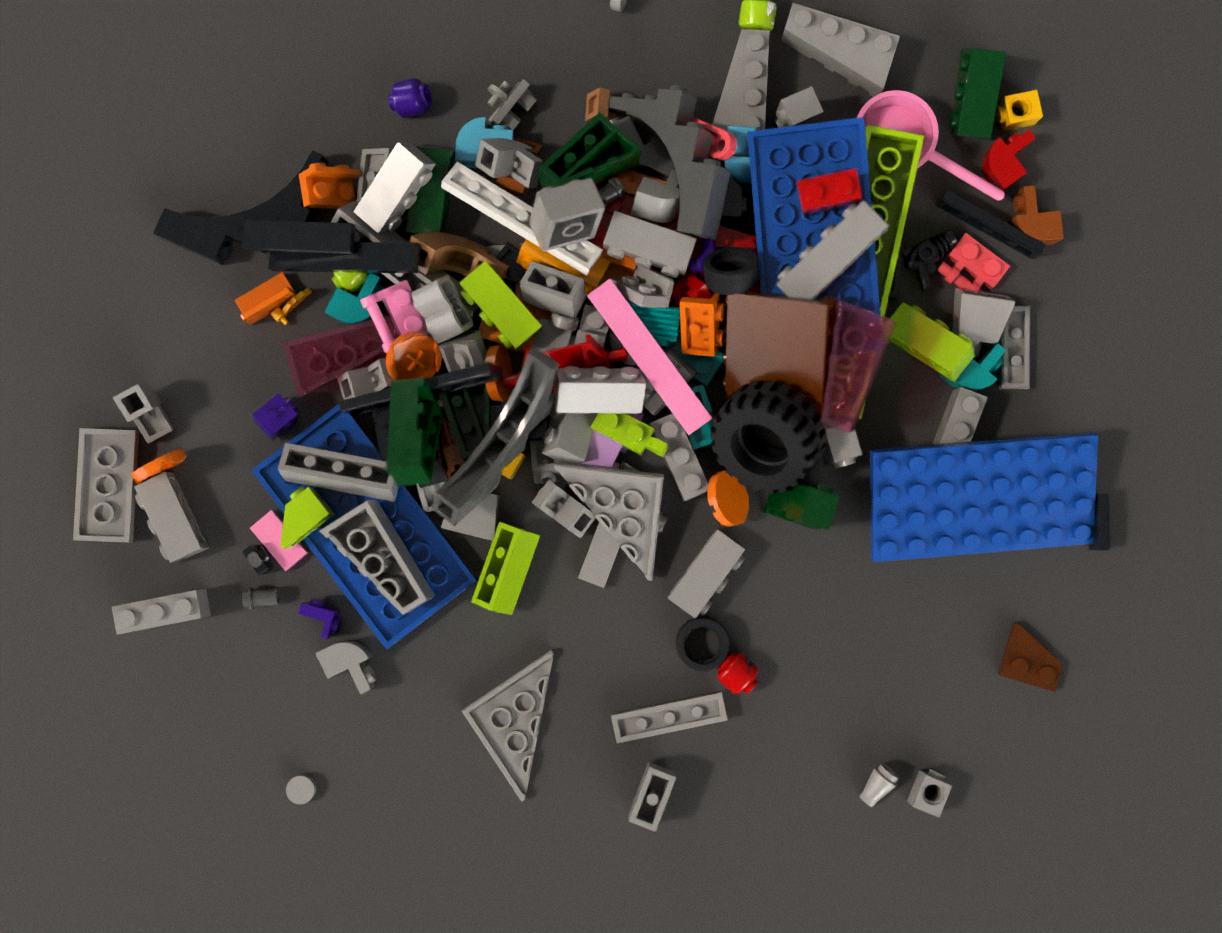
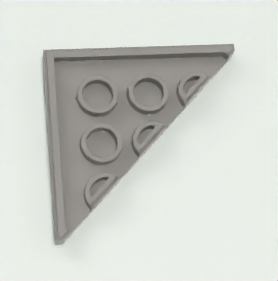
M556 461L554 469L569 483V487L595 514V518L608 533L610 532L620 544L621 549L645 574L647 580L652 581L664 474Z
M552 649L462 709V713L521 802L526 798L554 656Z

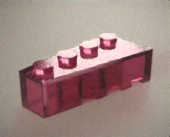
M838 300L821 422L850 433L854 431L897 322Z
M390 315L384 316L393 338H398L399 334ZM373 320L283 342L298 398L309 395L336 380L345 372L355 370L385 353L381 346L384 343Z

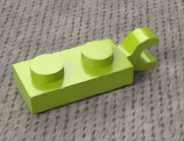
M598 413L591 425L592 430L639 455H642L646 448L663 457L668 449L667 443L652 437L655 432L654 428L626 413Z

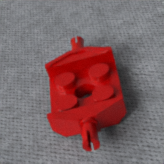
M590 334L585 335L586 342L543 352L558 363V368L568 366L588 369L598 366L610 368L611 362L628 359L625 347L609 352L605 351ZM525 349L519 374L502 378L505 389L516 386L530 349ZM553 382L552 389H551V393H552V394H553V391H554V382Z

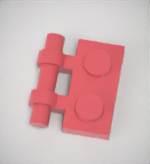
M965 233L946 256L955 263L954 266L950 267L943 261L937 271L945 276L944 280L949 284L953 282L962 289L984 292L980 289L981 285H985L990 290L993 289L1010 265ZM962 269L975 278L973 282H970L960 274Z

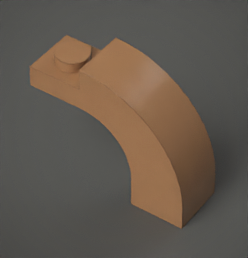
M424 232L413 235L410 242H416L421 245L418 270L425 275L437 270H449L468 276L486 261L504 282L509 269L508 265L490 255L492 250L457 235L441 232Z

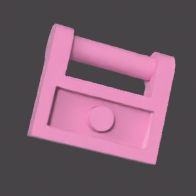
M407 279L360 300L363 308H367L384 343L381 346L385 353L388 352L391 344L396 339L393 338L377 304L381 300H383L399 336L412 331L428 333L425 318L413 305L412 290Z

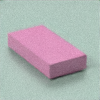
M271 510L251 526L250 529L281 567L288 571L309 552L301 542L291 549L284 550L281 547L283 521L274 510Z

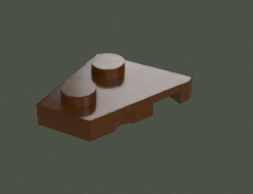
M1012 623L998 675L1055 692L1063 665L1021 625Z

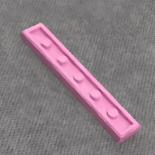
M608 279L587 296L687 434L690 435L712 419L613 281Z

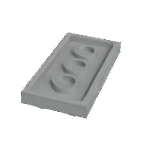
M79 428L73 540L133 543L136 500L134 486H136V483L131 473L137 470L139 431Z

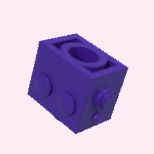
M278 393L254 412L252 417L259 428L273 441L283 432L290 430L294 423L298 421V414L296 413L298 408L289 397L284 399Z

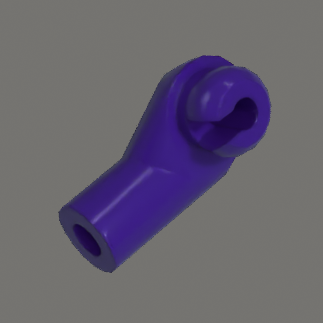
M701 238L702 251L696 258H691L689 261L691 272L704 273L703 262L711 252L716 251L715 240Z

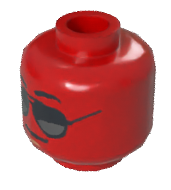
M730 652L726 660L716 668L718 670L717 679L733 694H739L742 691L747 694L758 683L755 679L758 674V667L742 652L735 654Z

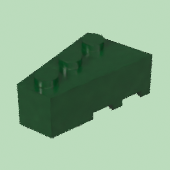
M424 377L391 381L386 470L392 476L397 486L431 483L443 413Z

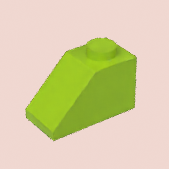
M303 486L290 495L292 500L285 505L280 543L284 550L293 548L335 515L315 488L307 487L305 489Z

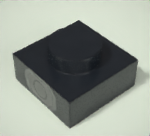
M250 545L242 551L258 575L266 574L274 568L270 562L273 558L264 546Z

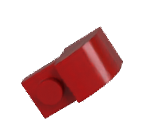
M1029 129L1022 135L1017 131L1005 141L999 137L987 149L982 159V173L986 181L1004 191L1027 173L1015 155L1036 138Z

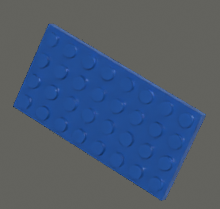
M864 117L747 132L761 294L787 297L776 285L780 281L777 278L779 274L789 265L794 268L801 261L799 255L812 244L815 248L823 240L820 235L831 224L837 226L845 219L842 214L849 207L803 215L797 181L856 168L862 201L864 200L872 209ZM873 243L815 299L820 301L826 296L837 298L834 356L883 351L875 243Z
M340 403L288 442L290 444L381 461L380 452L352 414L340 411ZM284 446L251 470L283 513L285 512V505L292 500L290 495L303 486L305 489L307 487L315 488L335 515L303 540L386 650L477 581L476 577L435 523L424 512L422 506L406 485L399 486L395 502L382 499L377 500L435 594V597L403 615L377 589V586L368 577H365L358 570V567L347 556H344L329 538H326L320 532L321 529L368 500H376V498L284 481L278 471Z
M1092 432L870 450V559L873 562L1093 544L1098 435Z

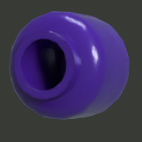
M412 78L396 82L392 86L388 102L391 110L396 111L400 117L410 118L425 114L428 106L432 103V97L426 83Z

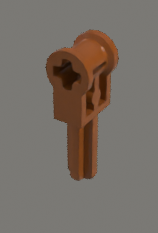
M441 406L443 420L439 438L448 465L447 477L450 479L457 472V467H461L466 461L462 459L445 408Z

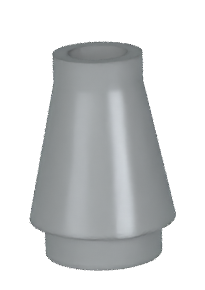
M881 763L878 767H874L859 797L867 805L873 807L881 798L897 786L896 782L899 776L891 768Z

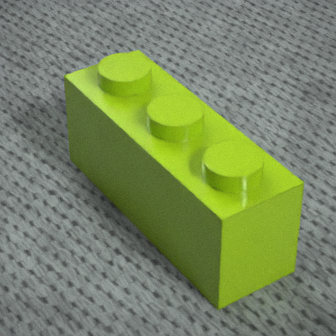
M486 261L459 283L463 288L460 292L461 296L470 306L476 303L482 310L478 314L489 328L493 324L501 332L497 337L507 349L513 346L516 351L519 350L542 330V325Z
M903 302L882 328L887 340L953 382L956 381L975 357L973 343L968 337L963 334L955 335L949 331V327L938 319L933 321L926 317V313L916 305L910 307Z
M499 521L471 602L493 612L512 615L540 535Z

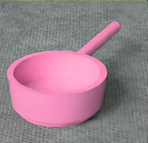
M886 91L871 98L860 110L857 118L864 117L865 128L867 125L924 135L917 168L929 160L993 199L1000 201L1004 198L1003 190L935 151L939 134L938 123L930 106L920 97L906 91Z

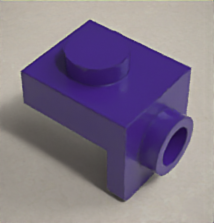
M311 598L310 602L301 603L298 614L325 621L321 638H332L333 634H337L340 628L341 618L338 617L340 610L327 607L328 602Z

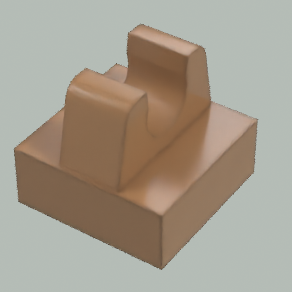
M600 87L587 94L586 122L592 120L599 112L609 121L616 117V113H611L608 110L610 97L612 96L609 89Z

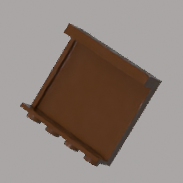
M753 292L726 295L724 307L727 311V322L724 327V337L727 338L723 356V363L726 365V376L723 380L725 402L733 392H736L744 384H750L752 381L762 380L763 384L767 380L777 381V385L792 386L791 390L797 393L800 391L806 395L805 399L809 403L813 402L817 407L816 414H821L823 417L831 409L837 298L826 296L822 300L816 301Z

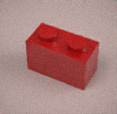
M856 168L797 181L803 215L851 206L853 203L860 204L862 202Z

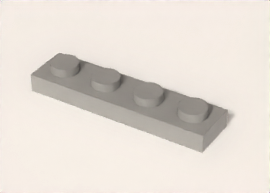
M721 691L611 714L616 743L728 720Z

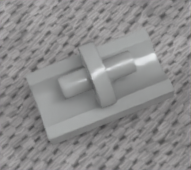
M523 79L521 82L516 83L508 95L506 92L510 85L506 81L499 88L491 84L488 87V91L493 96L487 103L492 108L499 101L501 104L488 121L493 126L499 124L508 127L509 130H514L521 119L510 109L516 103L527 112L537 100L527 89L530 84Z

